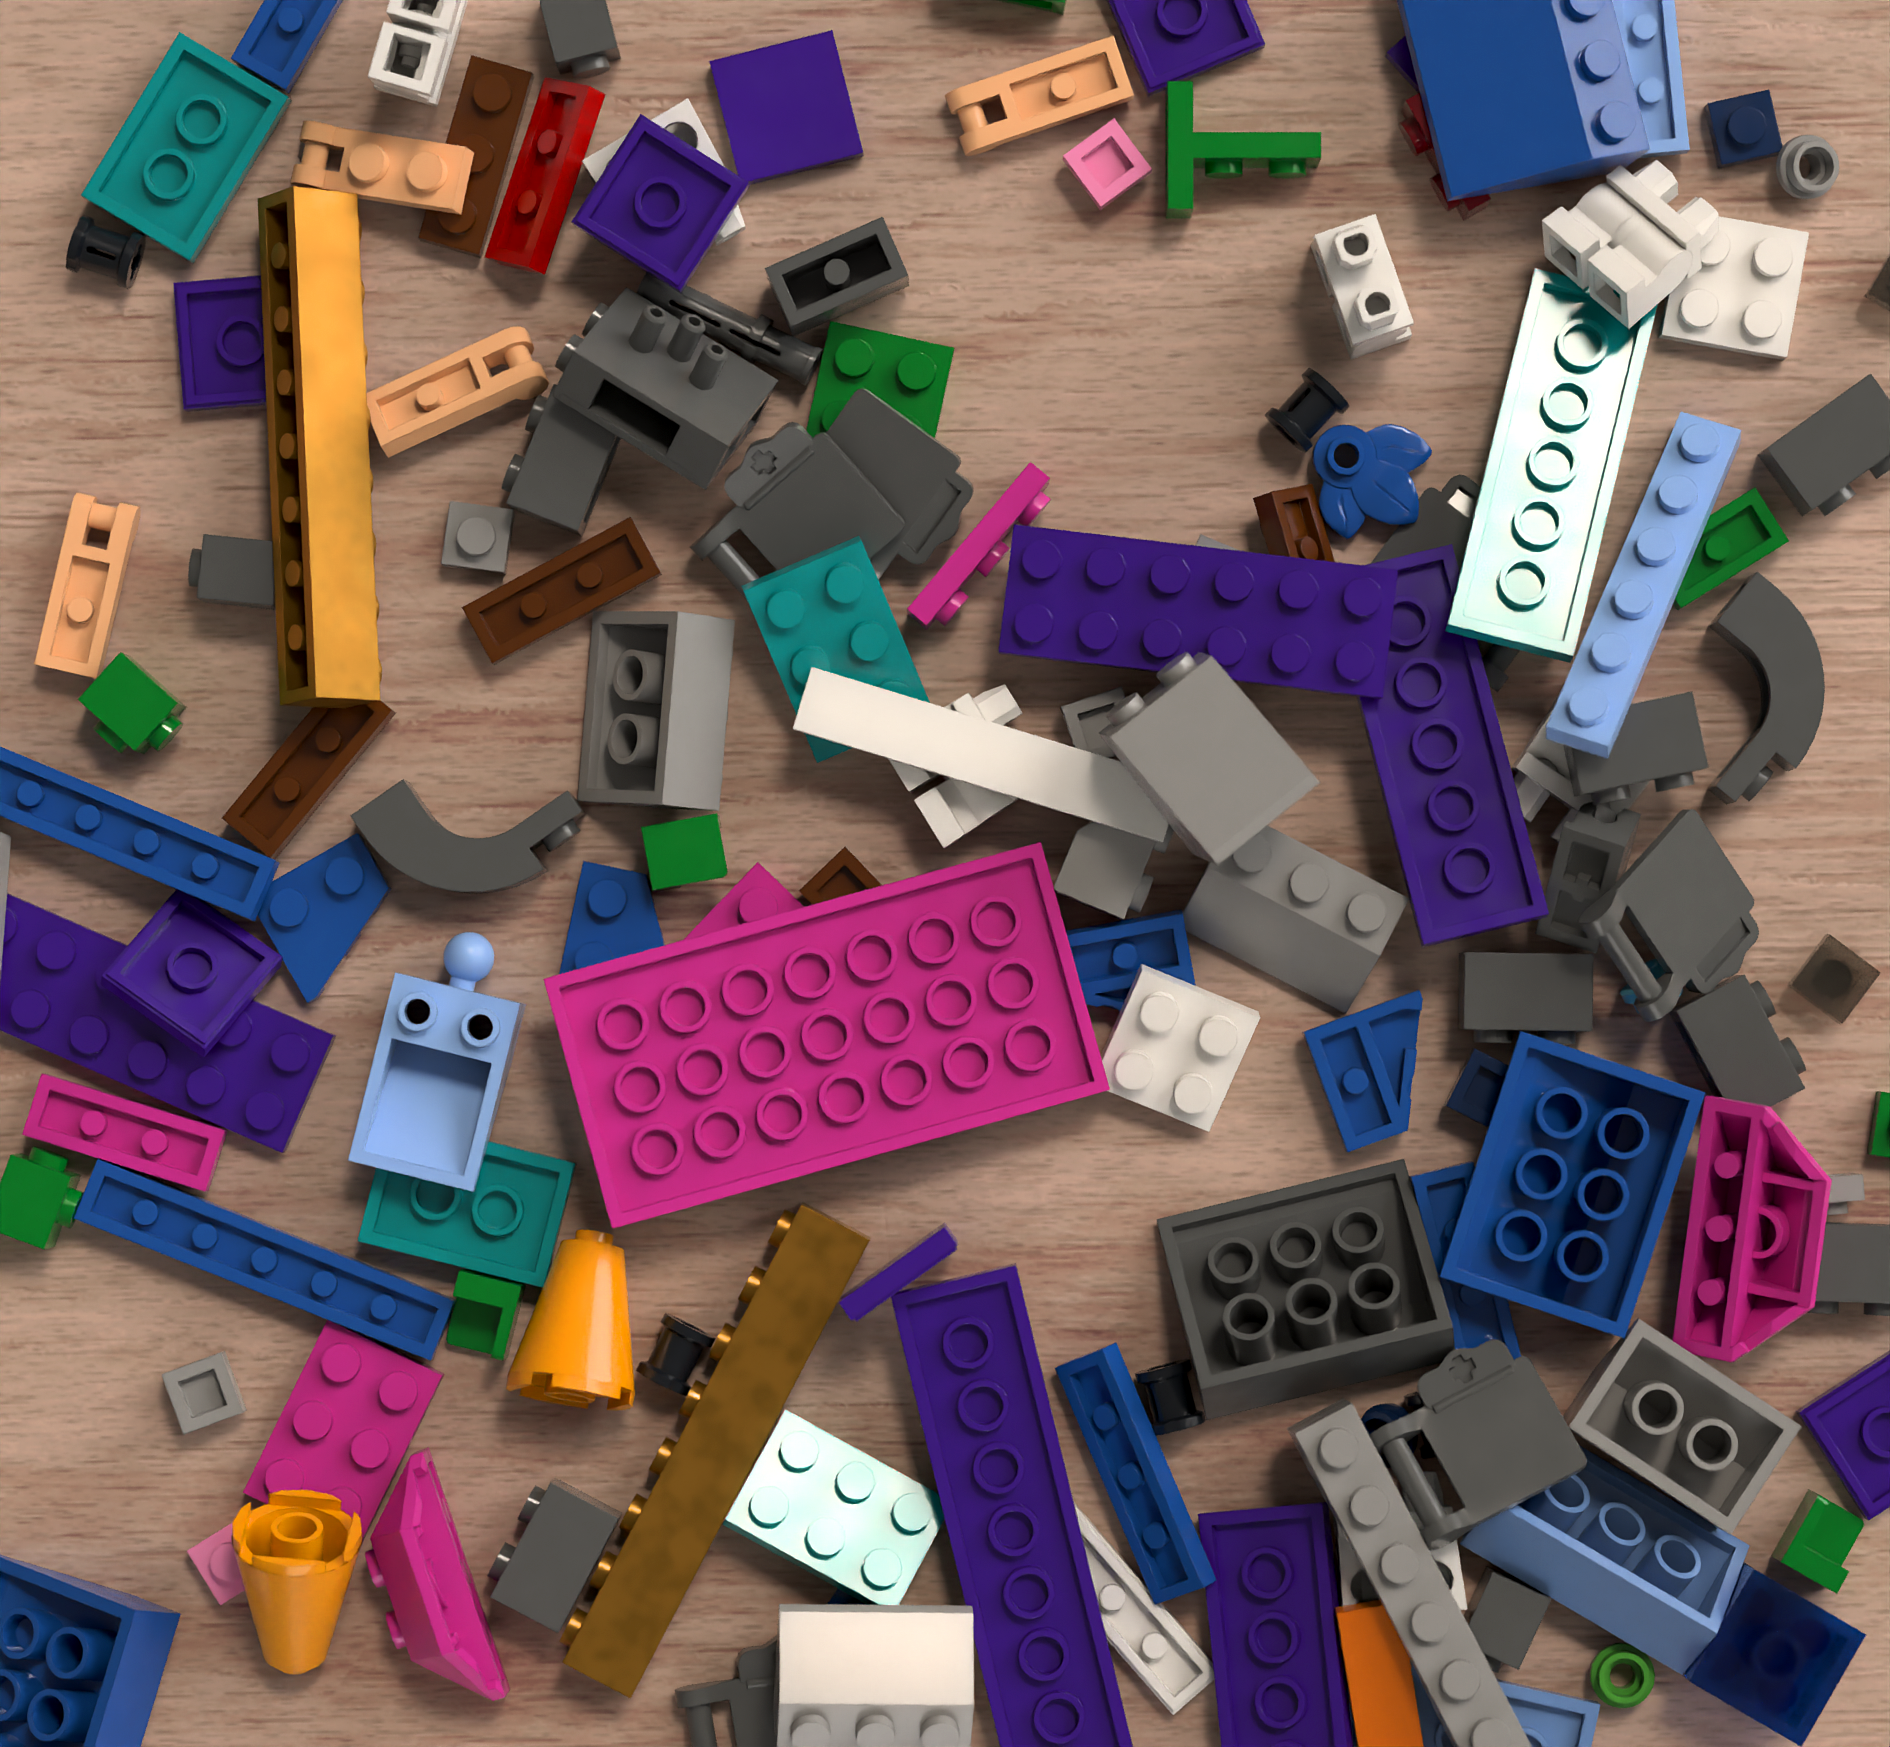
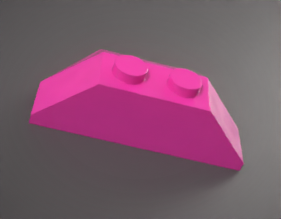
M1710 1095L1705 1096L1673 1333V1342L1693 1355L1727 1362L1737 1361L1815 1307L1832 1180L1770 1106Z
M427 1447L416 1451L410 1456L370 1537L373 1549L365 1552L367 1566L376 1588L386 1585L394 1610L386 1612V1621L396 1648L407 1647L411 1661L495 1701L506 1697L510 1691V1686L430 1449Z

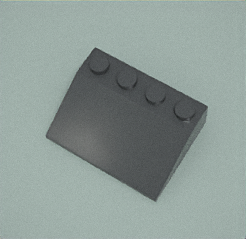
M1404 1159L1156 1219L1206 1420L1439 1364L1455 1349L1452 1321Z

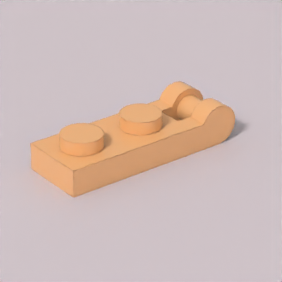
M1113 35L962 86L947 93L945 98L950 113L952 115L958 114L964 134L959 139L965 156H973L989 151L1001 144L1131 101L1134 98V94ZM999 99L1006 119L988 124L982 105Z
M303 121L299 141L305 143L301 164H294L290 181L291 185L356 193L359 199L454 214L462 213L474 152L467 147L340 128L316 121ZM330 150L343 151L339 172L326 170Z
M520 326L504 329L366 393L371 424L379 444L389 458L514 399L528 400L542 394L547 389L549 382L543 366L539 362L533 361L531 357L534 345L528 331ZM500 364L508 365V370L495 376L491 375L489 369Z
M79 492L75 494L69 512L34 662L35 665L96 679L102 673L131 546L139 526L140 506L120 502L116 508L98 504L96 496ZM91 528L111 532L107 550L86 545Z

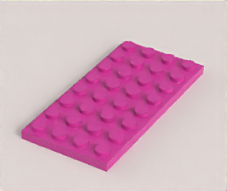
M1041 842L543 979L612 1229L1110 1090Z

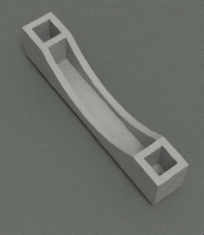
M1201 534L1195 545L1240 551ZM1091 822L1078 829L1053 886L1055 893L1119 920L1125 918L1128 908L1140 913L1154 880V877L1143 873L1152 850L1165 853L1174 832L1173 828L1168 825L1163 843L1096 822Z
M1341 1399L1288 1427L1287 1430L1316 1486L1341 1527L1393 1624L1452 1746L1532 1747L1353 1404L1345 1399Z

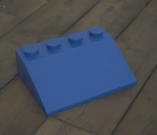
M1397 0L1447 201L1609 174L1619 165L1624 168L1628 167L1650 150L1612 0Z
M1520 1031L1439 1277L1625 1338L1706 1092Z
M0 1554V1747H141L181 1613L129 1593Z

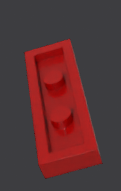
M544 78L484 256L485 258L500 265L545 275L583 163L582 160H584L606 94L588 85Z

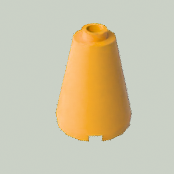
M576 1230L575 1239L561 1241L508 1372L506 1383L508 1391L521 1388L519 1396L575 1408L588 1409L589 1403L595 1402V1397L608 1398L607 1410H628L633 1407L635 1388L625 1251L613 1245V1235L594 1230Z
M281 1490L268 1494V1504L252 1511L251 1502L243 1506L232 1522L231 1538L263 1657L272 1667L284 1673L296 1675L316 1668L326 1659L362 1544L361 1519L354 1511L353 1517L342 1511L341 1500L331 1494L311 1490Z

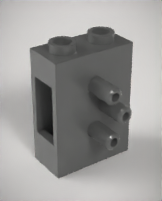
M626 287L610 307L602 302L596 307L582 331L584 339L574 334L567 342L555 364V367L561 370L563 374L552 396L706 490L757 424L779 380L705 336L703 332L706 326L699 316L686 314L679 320Z

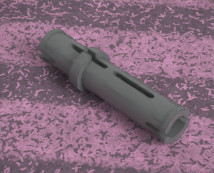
M646 272L636 292L679 320L686 314L699 316L706 326L703 332L705 336L741 353L740 357L749 363L754 364L758 361L798 380L803 385H807L823 353L822 348L814 347L773 327L774 320L762 314L756 319L687 285L680 294Z

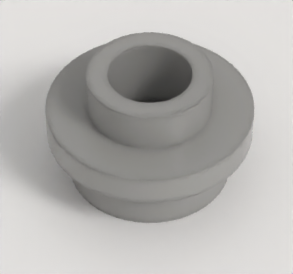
M1815 135L1797 136L1785 143L1778 154L1776 161L1777 177L1783 189L1791 196L1798 199L1817 198L1825 194L1834 184L1839 173V159L1835 150L1824 139ZM1802 156L1810 163V173L1806 179L1801 176L1799 170V162Z

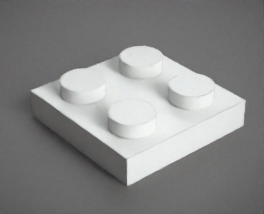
M1719 216V232L1701 249V269L1688 280L1684 278L1665 298L1659 338L1778 360L1786 359L1809 232Z
M1141 964L1101 1053L1110 1088L1108 1091L1209 1132L1260 1020L1259 1011Z

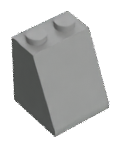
M1185 652L1174 658L1158 672L1156 676L1161 683L1143 698L1136 692L1114 706L1106 715L1111 723L1101 730L1099 735L1190 852L1219 865L1320 782L1211 655L1199 652L1194 657H1191L1188 652Z

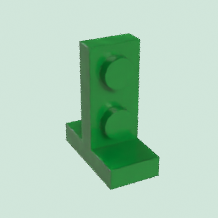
M1193 81L1167 82L1165 91V219L1191 218L1193 212V168H1205V177L1217 179L1242 177L1243 168H1268L1269 177L1290 179L1307 176V168L1318 167L1321 160V132H1193Z

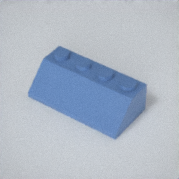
M1581 1446L1580 1448L1587 1460V1465L1583 1471L1479 1524L1463 1535L1460 1545L1681 1675L1717 1635L1750 1545L1717 1528L1704 1518Z

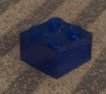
M1744 1562L1717 1635L1682 1676L1699 1688L1802 1747L1866 1634Z

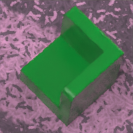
M717 813L641 827L653 891L659 892L681 888V885L726 877L728 869L720 828H722L720 816Z
M466 1268L459 1270L453 1296L456 1297V1303L446 1337L447 1342L451 1345L491 1354L493 1359L501 1361L507 1359L526 1283Z
M1808 1489L1771 1556L1837 1594L1850 1572L1841 1566L1863 1529L1864 1522L1859 1517Z

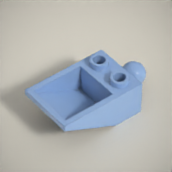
M463 932L454 936L447 943L444 950V965L447 972L451 975L449 985L407 974L395 973L348 1161L474 1192L511 1067L526 1004L474 991L476 982L485 978L493 967L494 950L484 936L475 932ZM416 999L424 1000L430 1008L429 1018L422 1024H414L407 1016L408 1005ZM480 1014L487 1016L493 1025L492 1033L484 1040L474 1038L469 1030L471 1020Z

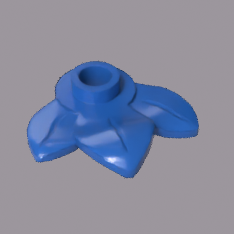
M1384 424L1368 432L1352 425H1338L1325 431L1315 443L1312 454L1314 469L1323 480L1318 505L1325 522L1340 536L1349 539L1361 527L1366 516L1389 525L1413 524L1417 521L1419 516L1418 494L1413 479L1408 472L1422 465L1432 455V450L1426 441L1416 433L1394 424ZM1349 445L1355 450L1357 459L1353 467L1342 468L1335 462L1334 451L1337 446Z

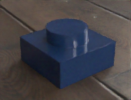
M1770 89L1707 103L1704 107L1718 169L1778 156L1783 146Z
M1472 1048L1444 1106L1488 1127L1508 1065Z

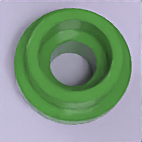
M1615 1643L1603 1648L1595 1656L1590 1667V1682L1594 1692L1603 1702L1616 1708H1630L1643 1702L1650 1694L1655 1681L1654 1667L1649 1657L1628 1643ZM1620 1663L1630 1665L1633 1671L1631 1681L1624 1686H1616L1610 1680L1612 1668Z

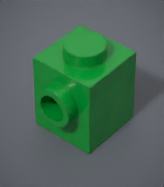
M122 652L114 658L78 698L86 708L100 719L93 729L121 754L128 746L142 754H145L151 746L158 752L176 736L183 726V723L177 717L186 709V706L131 656Z
M32 1146L29 1156L23 1153L10 1155L0 1182L1 1234L41 1249L55 1247L62 1226L71 1228L75 1223L76 1219H74V1216L84 1192L76 1190L81 1175L66 1170L68 1158Z

